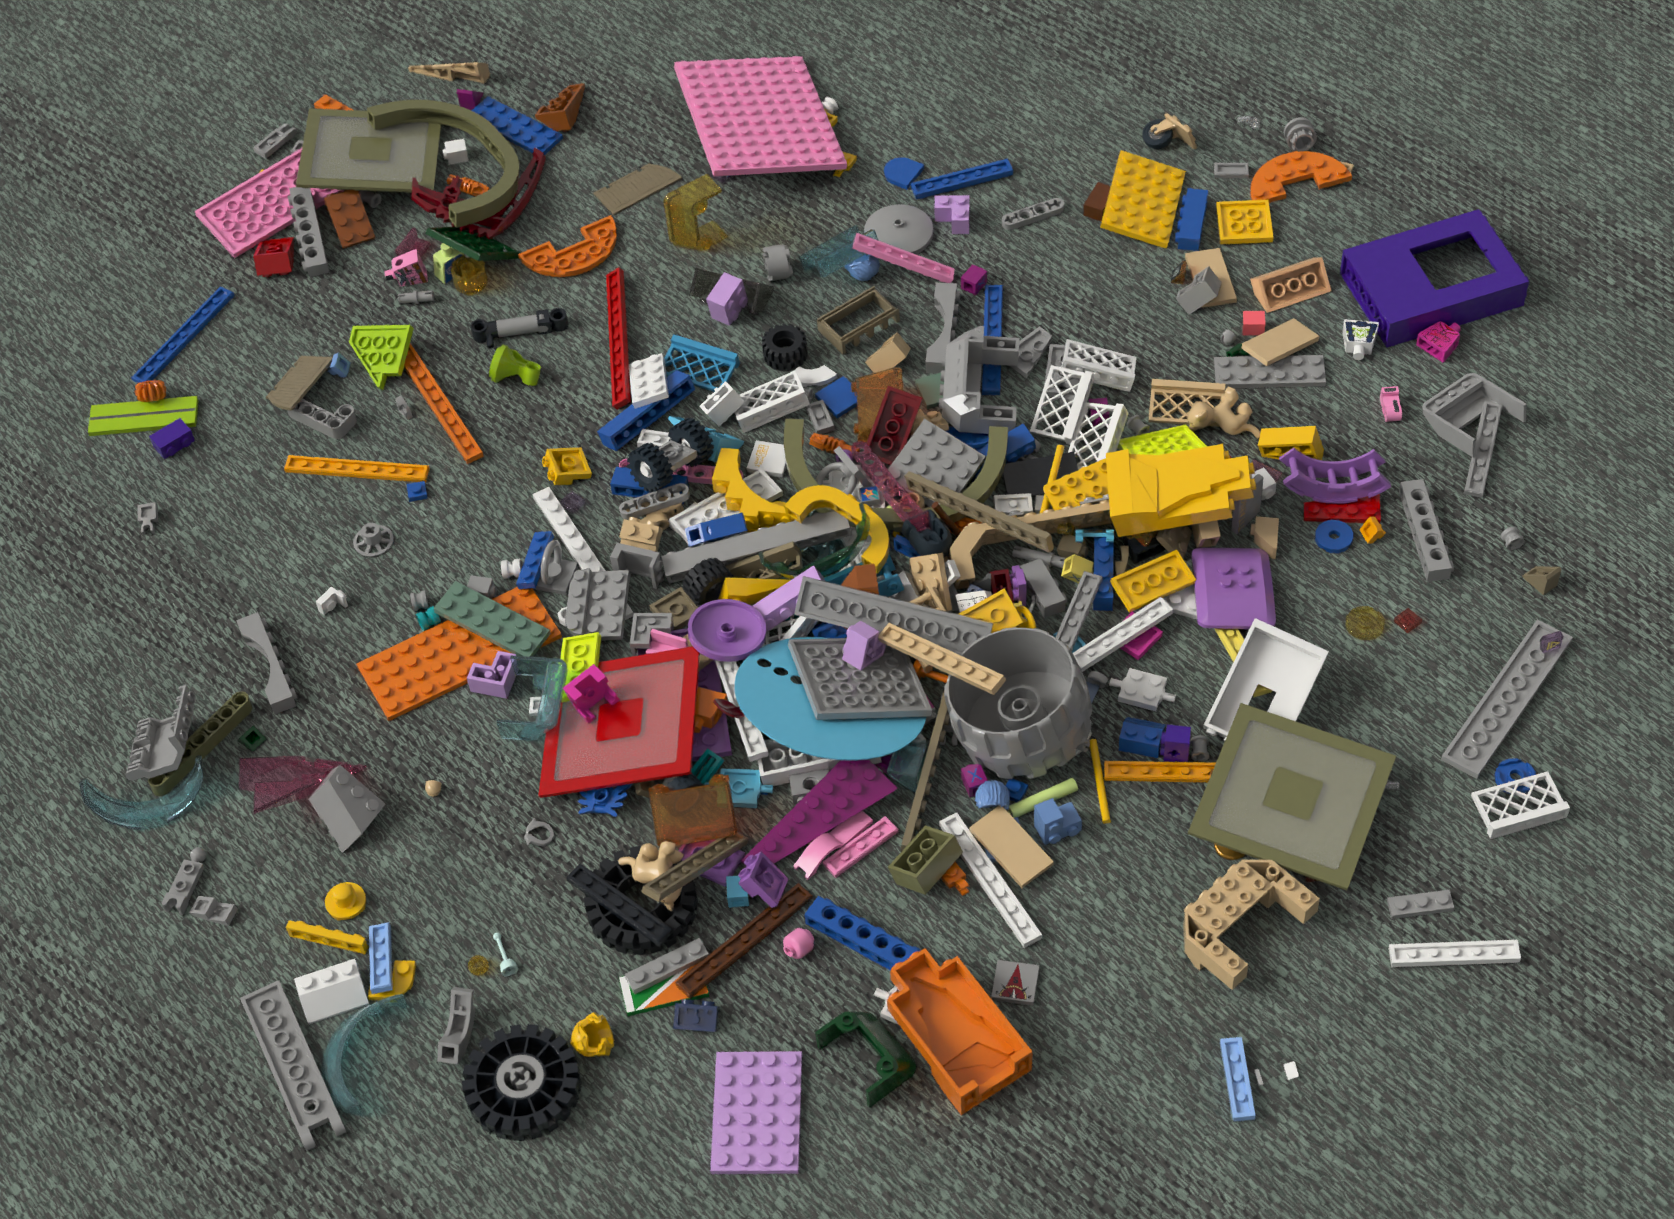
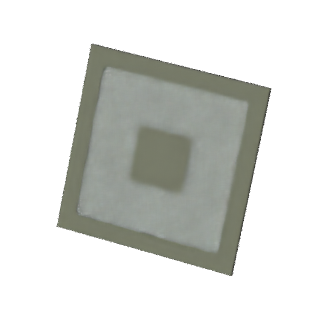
M309 108L296 187L411 193L412 178L415 177L418 185L434 190L441 124L412 122L374 130L368 123L367 111Z
M1240 703L1188 834L1259 860H1273L1282 868L1348 890L1396 755Z

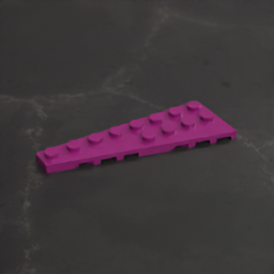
M869 759L855 761L840 760L741 862L744 864L748 856L756 855L762 851L774 864L816 839L821 834L828 832L894 792L897 787Z

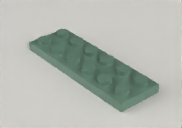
M457 581L451 585L433 608L434 613L512 654H516V656L530 662L551 634L550 630Z

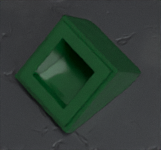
M253 725L237 741L251 752H254L267 739Z

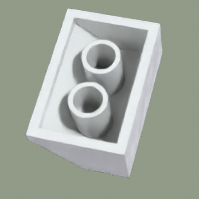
M355 959L294 979L308 1025L369 1005L361 973Z

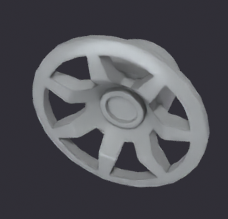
M367 523L355 535L353 545L359 554L366 557H375L384 554L391 548L394 537L389 528L375 523ZM388 532L390 539L383 538V536ZM361 536L363 541L357 544V539ZM380 542L389 543L383 550L379 545ZM367 544V548H366V551H365V552L361 551V550L358 548V547L365 546V545ZM372 546H375V548L379 551L376 553H369L372 549Z

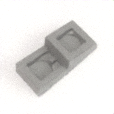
M198 896L189 913L197 918L229 926L238 908L234 904L219 903L212 897Z

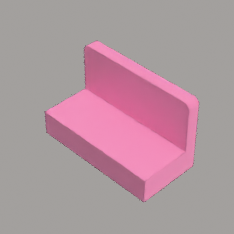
M652 629L650 632L652 639L650 648H647L645 653L650 654L688 647V641L685 638Z

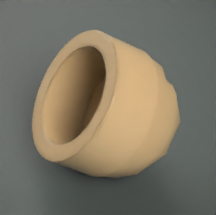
M435 780L426 781V793L432 797L437 796L441 791L442 783Z

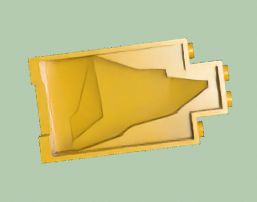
M1223 444L1162 455L1130 454L1128 449L1106 453L1110 517L1118 537L1233 518L1232 510H1235L1234 501L1254 498L1253 490H1256L1255 478H1252V474H1255L1253 462H1249L1248 456L1230 458L1229 451H1225Z

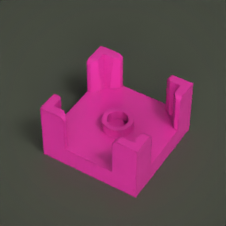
M594 664L563 687L575 710L588 724L596 718L589 709L597 702L605 698L611 705H614L620 700L617 694L607 685L609 682L607 677Z

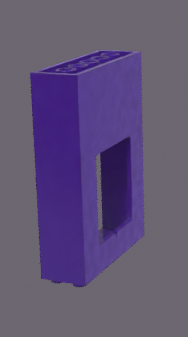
M1479 209L1344 249L1340 269L1341 277L1369 321L1379 322L1377 334L1386 348L1417 339L1418 333L1439 321L1448 326L1453 323L1462 325L1524 306L1529 286L1528 277L1523 274L1520 265L1514 261L1511 252L1505 248L1502 239H1499L1495 229L1490 226L1486 216ZM1473 237L1496 272L1436 290L1413 255Z

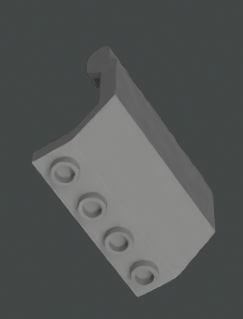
M187 685L179 687V691L182 693L181 696L176 698L179 708L174 710L172 717L163 720L149 717L138 722L135 734L137 737L134 738L129 758L131 763L128 764L126 778L133 781L143 777L150 779L178 769L188 740V732L196 702L194 692L190 691Z

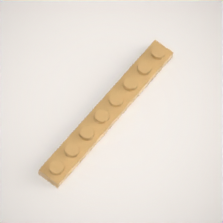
M888 623L878 635V640L881 643L990 694L995 695L1006 681L1004 675L891 623Z

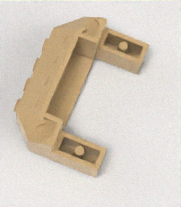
M1241 860L1237 865L1233 864L1228 869L1226 875L1217 878L1209 890H1204L1196 902H1191L1185 908L1183 925L1185 953L1199 971L1206 967L1233 990L1247 977L1248 964L1223 944L1219 937L1258 901L1267 908L1274 902H1277L1304 924L1318 911L1320 898L1273 860Z

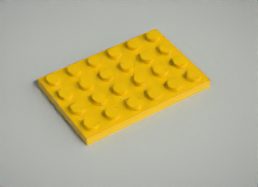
M1121 150L1100 228L1167 248L1186 171Z

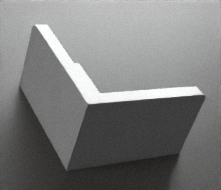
M1208 266L1194 276L1191 284L1178 292L1176 300L1187 314H1191L1217 297L1221 281Z
M672 613L633 614L630 637L632 656H637L638 648H650V632L652 629L665 633H671V630H674Z

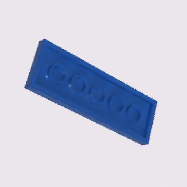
M488 96L471 110L488 120L502 133L506 140L531 153L536 148L545 155L563 139L562 134Z

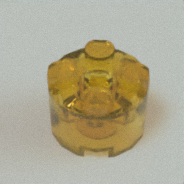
M463 255L452 262L451 275L457 291L467 296H472L488 285L484 261H477Z

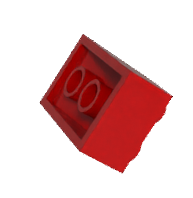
M294 237L259 242L253 255L257 276L269 277L277 273L279 275H287L292 272L294 265Z

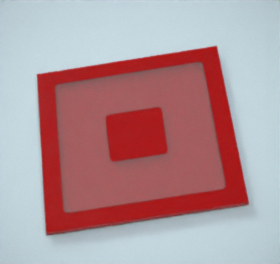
M691 646L598 662V669L609 681L607 685L617 694L620 700L614 705H611L605 698L597 702L589 709L596 717L589 724L575 710L571 701L557 702L556 692L559 669L553 670L539 798L691 774L700 653Z

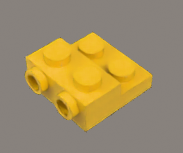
M581 447L547 449L542 459L543 467L548 468V480L553 481L554 485H571L573 479L591 478L592 472Z

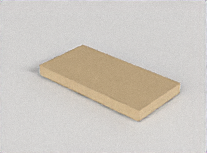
M1220 248L1185 253V259L1192 280L1196 274L1209 266L1221 281L1217 297L1203 305L1202 308L1237 302V297Z
M1293 318L1242 343V349L1265 366H1269L1317 342L1319 335Z
M1001 805L969 827V831L1021 888L1025 887L1054 864V861Z

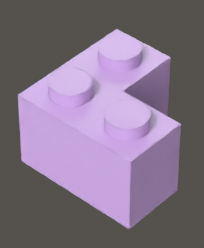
M969 195L935 196V222H951L952 234H969Z
M862 621L848 628L842 660L862 670L884 655L886 644L878 640V630Z
M498 651L492 666L473 663L467 676L470 691L507 699L520 668L516 654Z

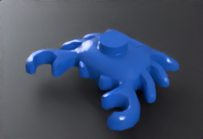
M633 783L620 785L615 789L607 787L588 790L587 793L584 791L580 792L587 800L579 799L578 802L588 807L579 810L578 813H602L617 817V813L613 809L623 807L624 804L621 801L628 796L627 792L624 791L629 789Z

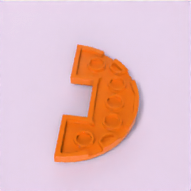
M1308 151L1286 153L1271 159L1256 172L1251 183V200H1269V203L1286 199L1284 185L1314 178L1318 188L1322 189L1351 181L1352 174L1341 162L1325 154Z
M610 215L581 227V233L585 240L556 252L550 241L518 254L519 259L532 271L546 276L569 277L590 271L604 262L615 247L617 232L614 219Z

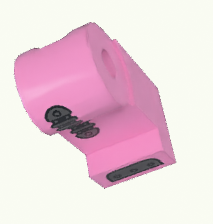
M1398 386L1382 387L1380 402L1385 421H1401L1402 409L1399 401Z

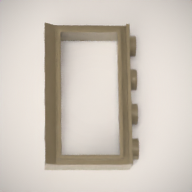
M873 286L844 304L837 306L827 314L822 315L817 319L818 331L844 355L846 353L845 344L851 341L857 347L860 344V336L865 333L868 338H872L874 336V327L880 325L883 330H886L888 328V319L892 318L898 323L900 322L899 309L892 306ZM873 300L885 311L842 337L830 327V325Z

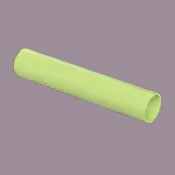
M1070 778L1009 805L1008 813H1012L1013 818L1020 817L1033 811L1036 804L1052 798L1056 801L1078 791V786L1075 780Z

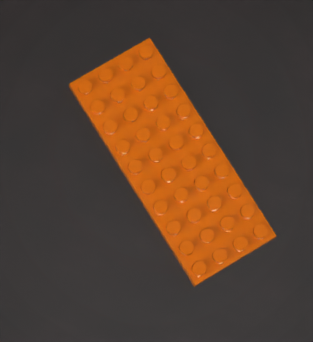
M516 587L492 599L549 629L551 634L541 647L562 638L561 632L532 588L518 589ZM447 620L356 665L387 720L391 721L467 684V676L473 663L492 666L498 651L511 652Z

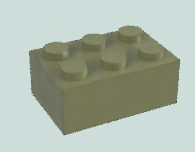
M925 825L888 866V869L897 885L926 895L960 857L963 851L955 835Z

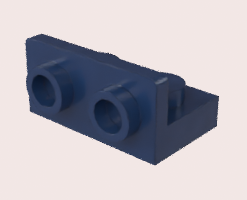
M681 999V1003H675L673 1029L716 1032L720 1007L715 1006V1002L702 1001V1005H694V1000Z

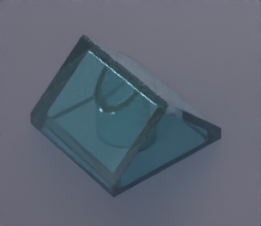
M911 742L901 750L894 752L886 774L916 793L927 754V744Z

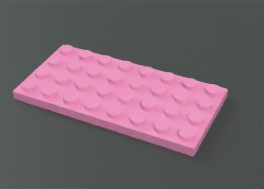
M302 148L195 211L196 216L234 258L256 246L260 241L266 240L293 222H296V218H292L290 209L293 208V205L290 206L288 196L290 195L289 188L296 187ZM311 188L315 209L325 204L324 198L328 194H338L343 192V190Z

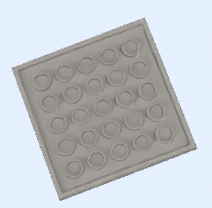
M847 638L789 639L788 647L816 720L931 716L932 708L907 654L886 645L883 656L864 669L859 670L842 660L843 647Z

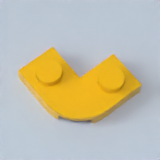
M395 960L392 974L393 990L372 994L369 988V1000L391 1001L397 1000V997L405 994L413 986L416 962Z

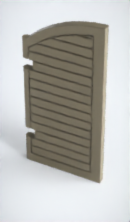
M648 163L641 167L642 171L638 172L635 170L609 184L610 188L603 187L593 194L615 215L681 180L682 177L669 168Z
M300 356L294 363L295 367H291L275 385V390L269 392L266 399H269L278 408L293 410L328 369L333 357Z

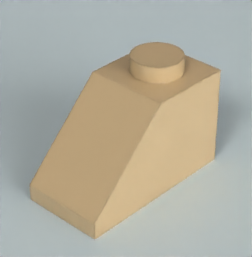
M1256 516L1255 524H1251L1250 535H1254V543L1259 548L1265 550L1271 559H1276L1279 518Z

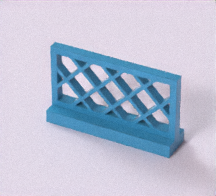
M674 334L671 338L672 344L664 357L665 367L673 364L675 368L673 371L666 372L667 377L676 370L682 372L689 369L691 373L690 378L694 386L714 392L716 387L712 386L711 382L721 379V385L725 381L728 383L735 368H738L740 365L737 353ZM674 350L682 353L681 356L672 358ZM691 356H696L698 358L697 361L692 362L690 364L686 359ZM685 360L687 365L680 368L676 367V362ZM707 361H712L714 363L713 366H710L706 369L702 364ZM700 364L703 370L693 373L691 368ZM723 366L730 367L729 370L724 373H720L718 369ZM716 369L719 375L709 378L707 373ZM705 374L707 380L702 382L696 381V377Z

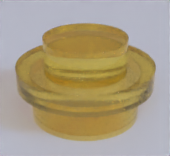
M481 955L473 956L468 962L469 972L476 976L486 973L489 968L488 960Z

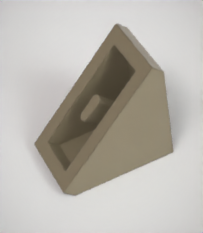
M1536 566L1522 577L1542 595H1545L1558 585L1561 568Z

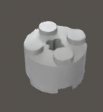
M779 244L762 248L764 252L762 253L765 270L768 271L769 276L767 278L769 282L793 276L792 266L787 261V259H790V253L786 245Z

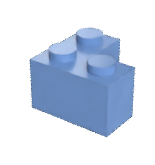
M1052 798L1034 805V827L1044 845L1049 843L1055 844L1061 838L1066 836L1072 837L1082 831V820L1072 802L1058 807Z

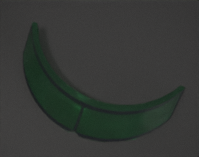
M863 503L859 504L862 521L856 526L857 537L853 544L799 570H792L783 562L770 563L762 551L758 553L761 564L776 575L788 579H794L813 565L823 577L840 571L855 559L867 540L870 530V517Z

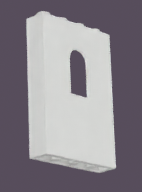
M1255 618L1204 723L1206 733L1213 737L1219 735L1225 738V741L1240 703L1249 704L1258 684L1276 692L1267 712L1297 721L1329 651Z

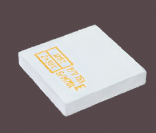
M756 440L747 466V472L755 473L763 469L769 476L783 478L786 469L784 445Z

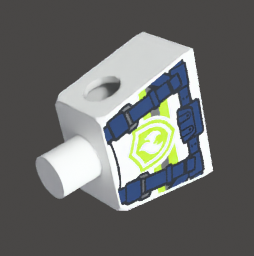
M1344 319L1342 333L1345 352L1353 353V358L1356 360H1362L1364 354L1371 355L1377 337L1379 322Z

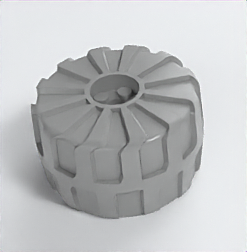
M1005 628L983 636L971 643L961 656L1004 675L1006 679L995 695L950 674L947 684H945L944 698L953 730L973 763L981 764L982 769L986 767L996 772L1000 778L1012 779L1013 776L1026 775L1028 778L1040 777L1047 774V769L1055 765L1060 767L1069 762L1076 755L1075 749L1078 745L1083 744L1089 736L1091 730L1090 716L1092 714L1088 686L1070 648L1063 641H1059L1050 635L1049 632L1037 628Z

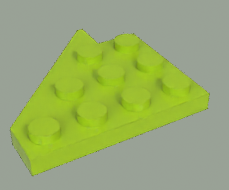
M411 325L353 326L349 343L376 386L381 390L384 389L387 376H402L414 327Z

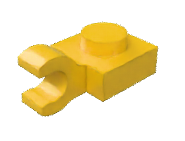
M842 152L847 162V168L836 170L833 175L840 177L844 170L850 171L857 160V156Z

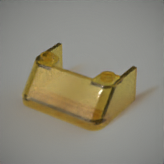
M708 174L668 193L664 198L669 240L674 246L703 251L728 238L713 220L698 228L697 215L705 212L707 209V199L722 192V189Z

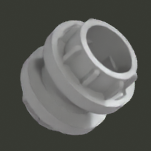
M1298 117L1290 120L1284 128V136L1291 150L1307 151L1314 146L1317 135L1310 120Z

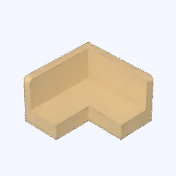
M897 332L884 342L882 347L872 354L865 363L878 378H881L905 359L911 348Z

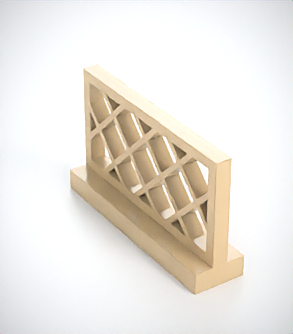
M1152 379L1149 422L1189 425V412L1185 413L1181 407L1186 403L1192 407L1193 402L1191 399L1198 397L1202 402L1214 408L1209 401L1211 399H1221V395L1225 393V384ZM1163 395L1166 399L1158 403L1154 396ZM1175 396H1181L1184 400L1177 405L1172 399ZM1170 402L1174 408L1167 412L1162 406ZM1158 409L1164 413L1162 417H1153V413ZM1176 410L1183 415L1179 419L1171 416ZM1211 422V423L1208 425V426L1220 427V426H1219L1217 423H1215V422Z

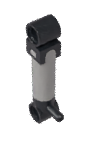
M555 308L550 313L546 309L536 311V315L487 322L483 319H477L471 323L470 328L475 342L484 343L487 341V348L492 349L494 348V338L539 332L540 335L552 333V329L561 332L568 328L569 323L566 311L562 308Z

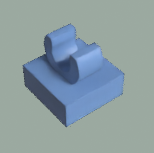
M338 352L333 355L330 365L331 369H328V372L344 378L348 374L351 363Z

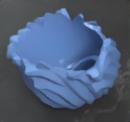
M864 253L863 256L861 254L855 256L844 267L855 279L867 281L876 275L880 264L878 258Z
M996 780L985 781L978 787L975 797L978 809L996 807L997 805L1004 806L1007 810L1009 809V791L1002 782Z

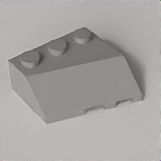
M341 765L331 770L309 798L310 803L320 819L325 822L329 829L328 832L332 838H335L339 845L338 848L342 853L362 835L385 805L382 800Z

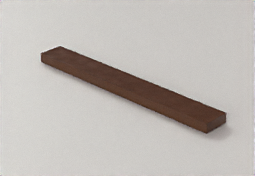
M797 883L781 896L777 906L773 908L769 906L677 980L676 986L691 999L813 899V895Z

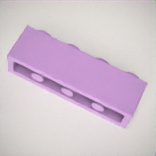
M814 565L752 606L764 618L766 632L794 614L803 576L825 581Z

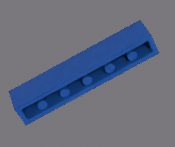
M678 370L674 371L667 377L668 398L636 409L632 404L599 429L597 432L603 445L614 451L619 450L637 436L642 429L647 428L692 393L695 387L690 375Z

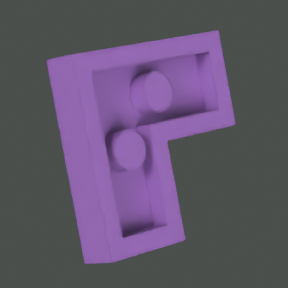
M1019 565L1012 566V574L1009 575L1011 586H1013V600L1017 602L1022 601V605L1026 606V581L1023 569H1020Z

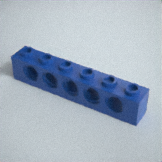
M818 896L804 914L807 925L888 970H891L896 963L909 959L914 952L921 951L915 946L907 945L901 938L887 934L883 928H876L869 924L866 919L856 917L848 909L836 906L827 898L823 899ZM882 945L887 946V947H885V948H879V946H882ZM903 955L904 957L898 958L896 956Z

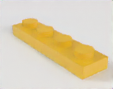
M289 920L286 925L290 937L361 954H366L369 948L366 939L359 934L350 935L341 930L333 931L320 925H307L303 921L295 922Z

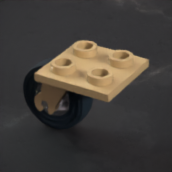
M1168 113L1164 115L1165 120H1152L1143 129V140L1152 149H1162L1176 137L1194 150L1197 149L1196 139L1192 136L1191 128L1186 124L1182 125L1176 116H1170Z

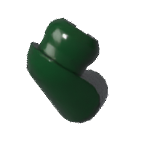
M1242 343L1237 344L1226 352L1227 357L1250 355L1242 349Z

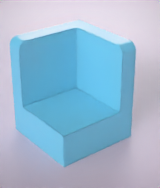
M726 876L729 907L749 906L748 893L738 884L740 881L738 876Z

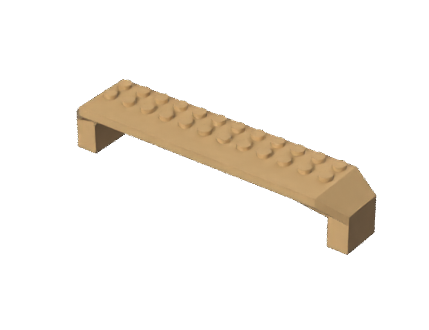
M1103 500L1095 505L1085 503L1077 508L1067 506L1059 511L1049 509L1041 514L1031 512L1025 514L1024 517H1018L1022 522L1031 524L1050 534L1113 523L1110 517L1109 500ZM1217 520L1191 525L1196 548L1216 546L1221 537ZM972 522L965 526L950 547L948 560L955 561L961 576L953 583L955 589L969 588L970 584L975 581L972 557L982 545L1016 540L1018 538L995 529L986 523Z

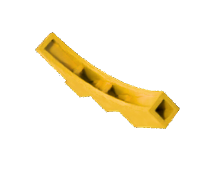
M721 448L712 477V485L715 493H726L727 510L743 513L747 529H759L760 524L777 525L778 523H788L795 520L786 514L784 506L761 498L746 485L740 474L741 459L739 449Z

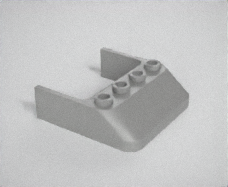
M1468 373L1427 400L1422 406V411L1438 436L1471 457L1476 456L1475 438L1461 429L1481 416L1484 401L1503 405L1502 409L1522 422L1526 421L1527 404L1476 373Z

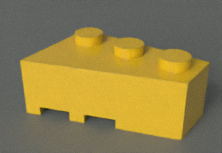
M1316 426L1261 429L1258 447L1262 457L1279 459L1289 450L1295 448L1308 457L1322 460L1324 448Z

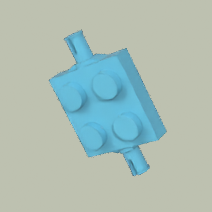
M721 768L717 783L705 782V791H717L718 807L757 808L760 794L773 793V785H761L759 770Z

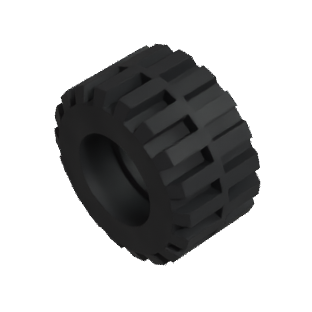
M778 324L774 328H769V332L766 331L764 337H762L764 361L767 362L769 367L772 366L774 370L779 368V371H784V369L791 371V368L796 369L798 364L802 366L804 364L803 361H806L808 355L806 335L798 326L794 327L792 324H782L779 326Z
M708 558L697 563L689 570V573L686 574L683 580L682 587L684 592L699 608L705 603L718 600L725 577L734 578V576L720 560Z

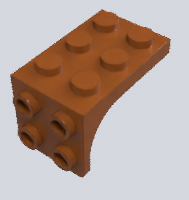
M344 189L341 193H331L324 198L326 209L329 211L342 249L375 239L358 191Z

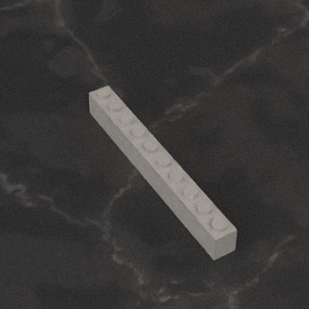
M831 510L830 512L816 513L811 517H807L802 523L796 520L788 523L782 522L773 527H762L750 533L744 532L732 538L725 537L720 541L706 542L698 547H687L683 551L669 552L661 557L665 575L670 584L684 580L689 570L704 559L717 558L726 566L794 541L798 549L848 537L852 533L848 519Z

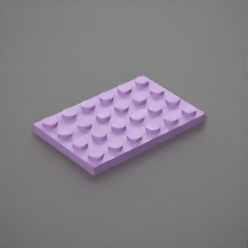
M802 1051L716 1052L711 1174L799 1173Z

